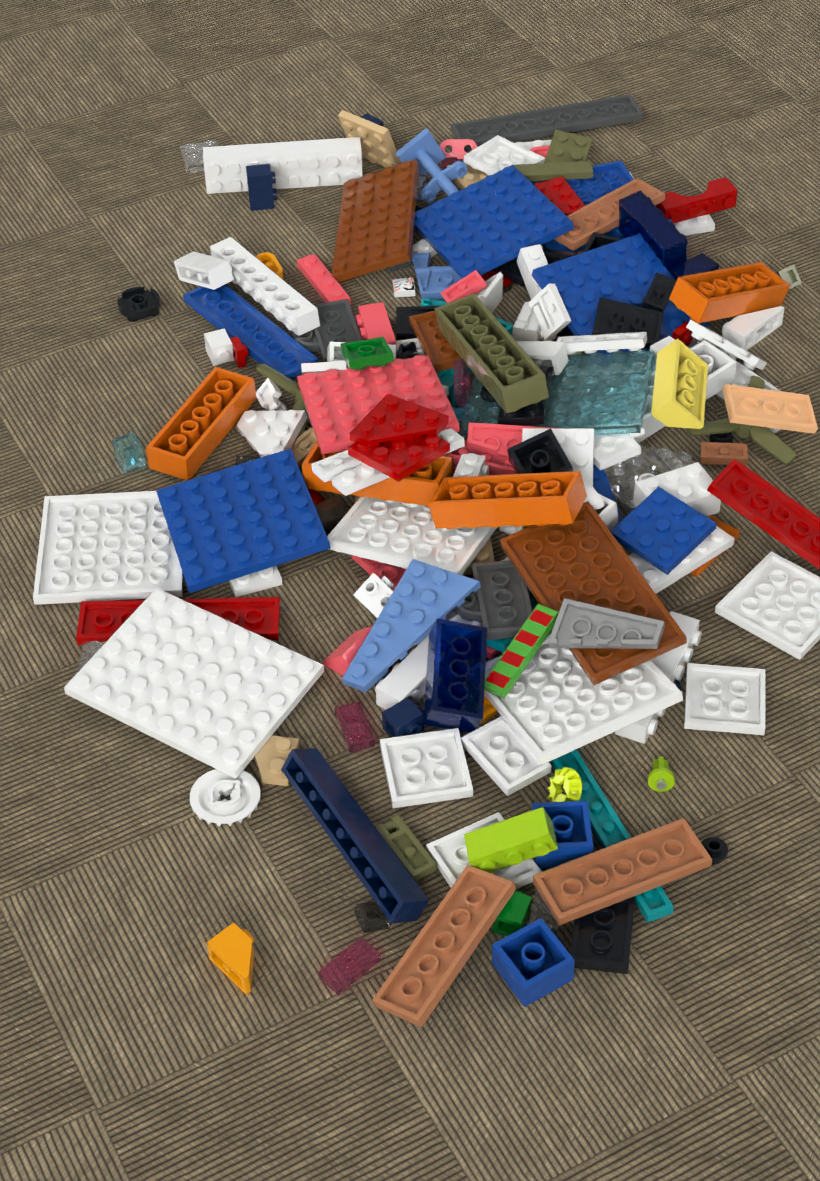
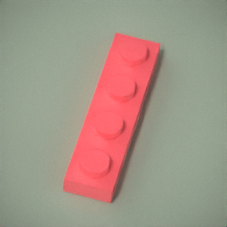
M316 254L297 260V267L325 303L348 299L351 305L349 295L337 280L332 277V274Z

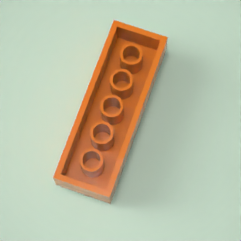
M762 262L678 277L669 300L675 304L676 308L690 316L692 321L699 324L781 306L791 285Z
M215 367L146 447L149 468L186 481L190 480L240 420L244 411H247L256 400L254 378Z
M316 441L302 463V474L307 489L342 494L332 486V481L324 483L312 472V463L343 451L321 454L318 442ZM441 456L399 482L390 477L349 495L426 505L429 507L428 503L444 477H453L452 457Z
M581 471L444 477L428 505L435 528L454 529L468 527L473 529L477 527L497 528L500 526L521 527L523 525H568L574 523L587 495Z

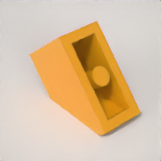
M233 922L207 942L209 959L247 995L251 992L255 958L254 939L248 930H241Z

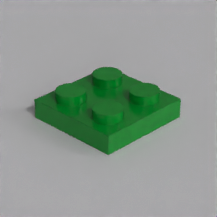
M384 337L340 344L341 353L349 369L361 370L366 366H385L387 363L394 362L393 353Z

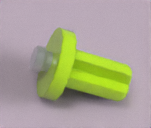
M658 756V759H654L652 762L653 770L648 775V785L654 791L665 792L674 786L675 777L672 771L669 770L668 760H665L663 756Z

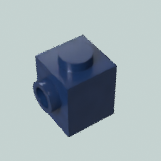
M406 698L382 712L383 730L391 738L419 734L424 731V712L419 705H414L409 698Z

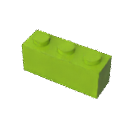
M544 807L464 834L469 863L472 867L488 873H493L510 865L520 864L522 861L537 856H544L558 849L553 823Z

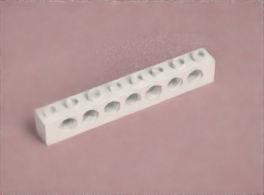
M232 237L210 246V256L228 260L231 264L234 284H238L245 293L250 294L256 302L264 306L266 311L271 312L278 321L284 323L288 330H292L296 335L300 336L320 326L318 309Z

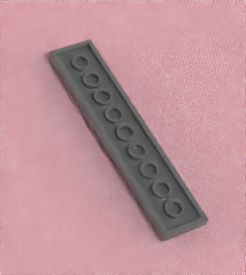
M631 94L455 123L451 124V132L455 139H470L479 147L497 135L511 142L527 141L529 139L552 136L555 129L570 133L587 129H598L605 126H616L622 123H634L635 121L643 120V113ZM466 146L464 148V151L472 150L471 146Z

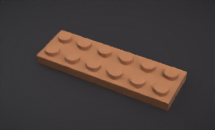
M636 178L569 214L567 217L573 222L574 229L554 240L574 251L587 244L593 232L605 234L665 200V193Z
M682 818L533 875V883L559 926L708 868L712 864V858L687 821Z
M467 865L372 999L374 1006L422 1028L517 889L514 882Z

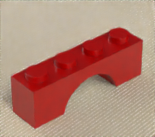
M724 177L709 181L707 190L700 195L683 196L674 192L665 193V200L654 206L653 209L662 222L671 219L674 224L736 207L738 190Z

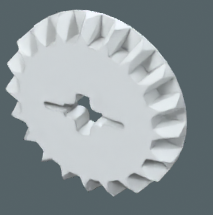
M217 769L211 770L198 778L190 791V805L193 813L198 815L199 820H206L208 825L216 823L218 827L221 824L231 826L233 822L238 821L241 823L243 818H250L251 813L257 810V805L260 802L259 784L251 774L244 770L236 779ZM223 795L224 797H227L230 795V800L223 799L221 801L220 796Z

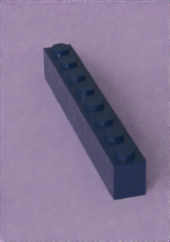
M292 749L281 768L282 772L390 923L417 921L429 901L427 896L319 750Z

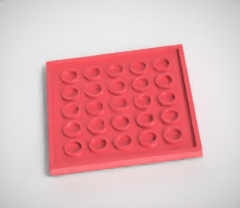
M417 355L408 359H394V362L387 363L385 366L372 365L366 366L361 370L349 369L348 367L347 370L329 369L326 372L306 373L297 376L298 386L321 454L348 450V446L355 443L350 440V432L387 394L448 415L449 423L443 430L451 428L455 432H460L459 422L428 355Z

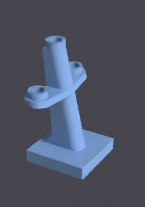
M427 128L395 153L402 163L417 159L419 164L418 179L426 173L431 176L432 180L420 192V198L427 203L433 202L441 189L447 196L458 192L459 190L452 183V180L462 178L467 173V166L463 161H457L446 169L441 170L437 164L445 159L446 156Z

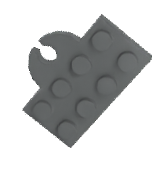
M348 299L314 305L318 309L320 326L300 336L293 332L294 340L310 352H320L323 362H327V347L330 342L362 340Z
M510 560L472 563L473 579L480 581L481 587L476 592L472 591L464 599L470 603L462 604L459 608L455 607V613L464 620L481 622L485 640L514 638L532 613L527 585Z

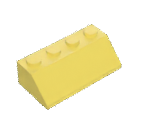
M676 339L657 352L651 414L656 420L662 422L667 427L701 429L704 427L708 364L679 339Z

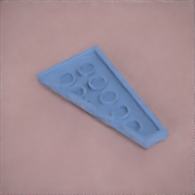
M412 559L342 677L343 684L367 692L388 673L390 666L398 659L402 660L407 655V651L414 644L418 645L446 620V615L455 607L459 608L472 591L476 592L481 587L480 581Z

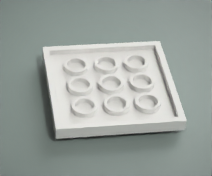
M771 551L716 605L715 613L801 660L820 640V577Z

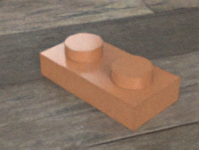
M700 443V464L729 465L733 459H736L744 466H747V444Z

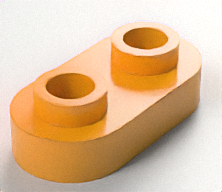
M264 252L256 256L259 261L281 279L283 278V268L274 254Z

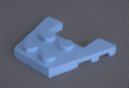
M412 253L411 256L422 300L425 298L443 299L441 292L461 280V277L450 266L429 267L431 262L430 253Z

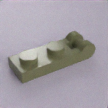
M398 814L390 817L389 821L384 824L380 822L374 825L415 882L437 871L436 862Z

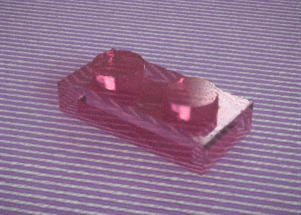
M360 701L335 707V715L349 752L374 747L375 739Z

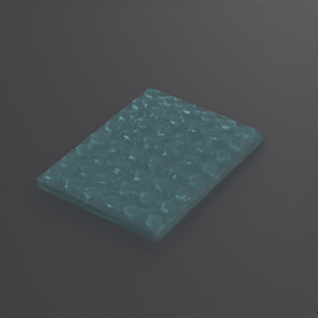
M618 351L609 354H573L568 356V363L560 375H555L545 424L529 425L533 427L594 429V435L641 433L655 361L654 351ZM476 375L461 418L460 432L458 433L464 437V440L468 438L469 422L498 424L497 419L500 405L497 401L489 403L481 399L480 393L484 385Z

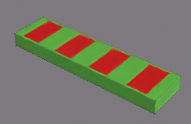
M537 604L481 686L485 691L505 699L552 631L559 614L558 611Z

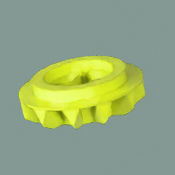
M567 767L555 770V776L549 777L551 785L546 788L550 791L547 799L551 802L579 801L582 793V782L579 774L574 769ZM562 784H563V788H564V790H565V792H566L567 794H562V792H563V790L561 789V785H562Z

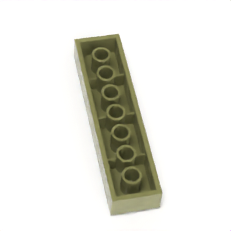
M475 293L434 308L439 331L506 414L549 398L545 374Z

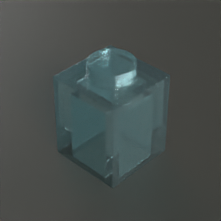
M134 432L112 439L115 460L124 474L145 466L143 447Z

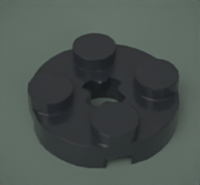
M133 287L125 290L120 299L118 297L119 312L127 317V320L130 322H136L139 319L159 314L160 297L154 289L148 291L144 287Z

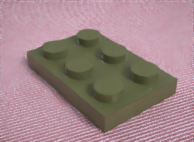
M555 129L544 163L586 161L593 138Z

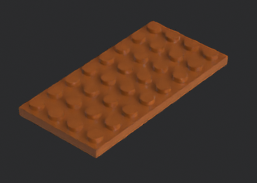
M417 159L405 161L394 167H386L382 171L368 173L363 177L353 178L344 183L331 273L338 283L411 260L419 176Z
M589 501L583 503L573 524L532 525L500 539V546L540 605L559 612L565 598L665 622V628L658 649L569 648L593 686L687 643L686 635Z

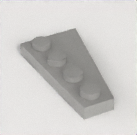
M564 598L550 635L548 646L549 648L658 649L665 628V622Z

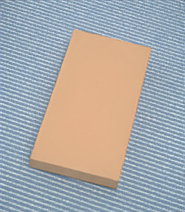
M725 384L722 389L730 423L815 434L818 429L809 395Z

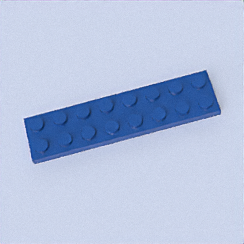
M226 284L215 290L200 286L183 295L184 302L218 330L225 328L229 338L238 336L241 343L246 344L248 355L259 364H267L293 379L302 374V363H319L315 355Z

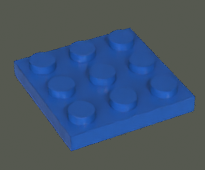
M657 487L610 532L618 543L668 575L716 529V522L664 489Z

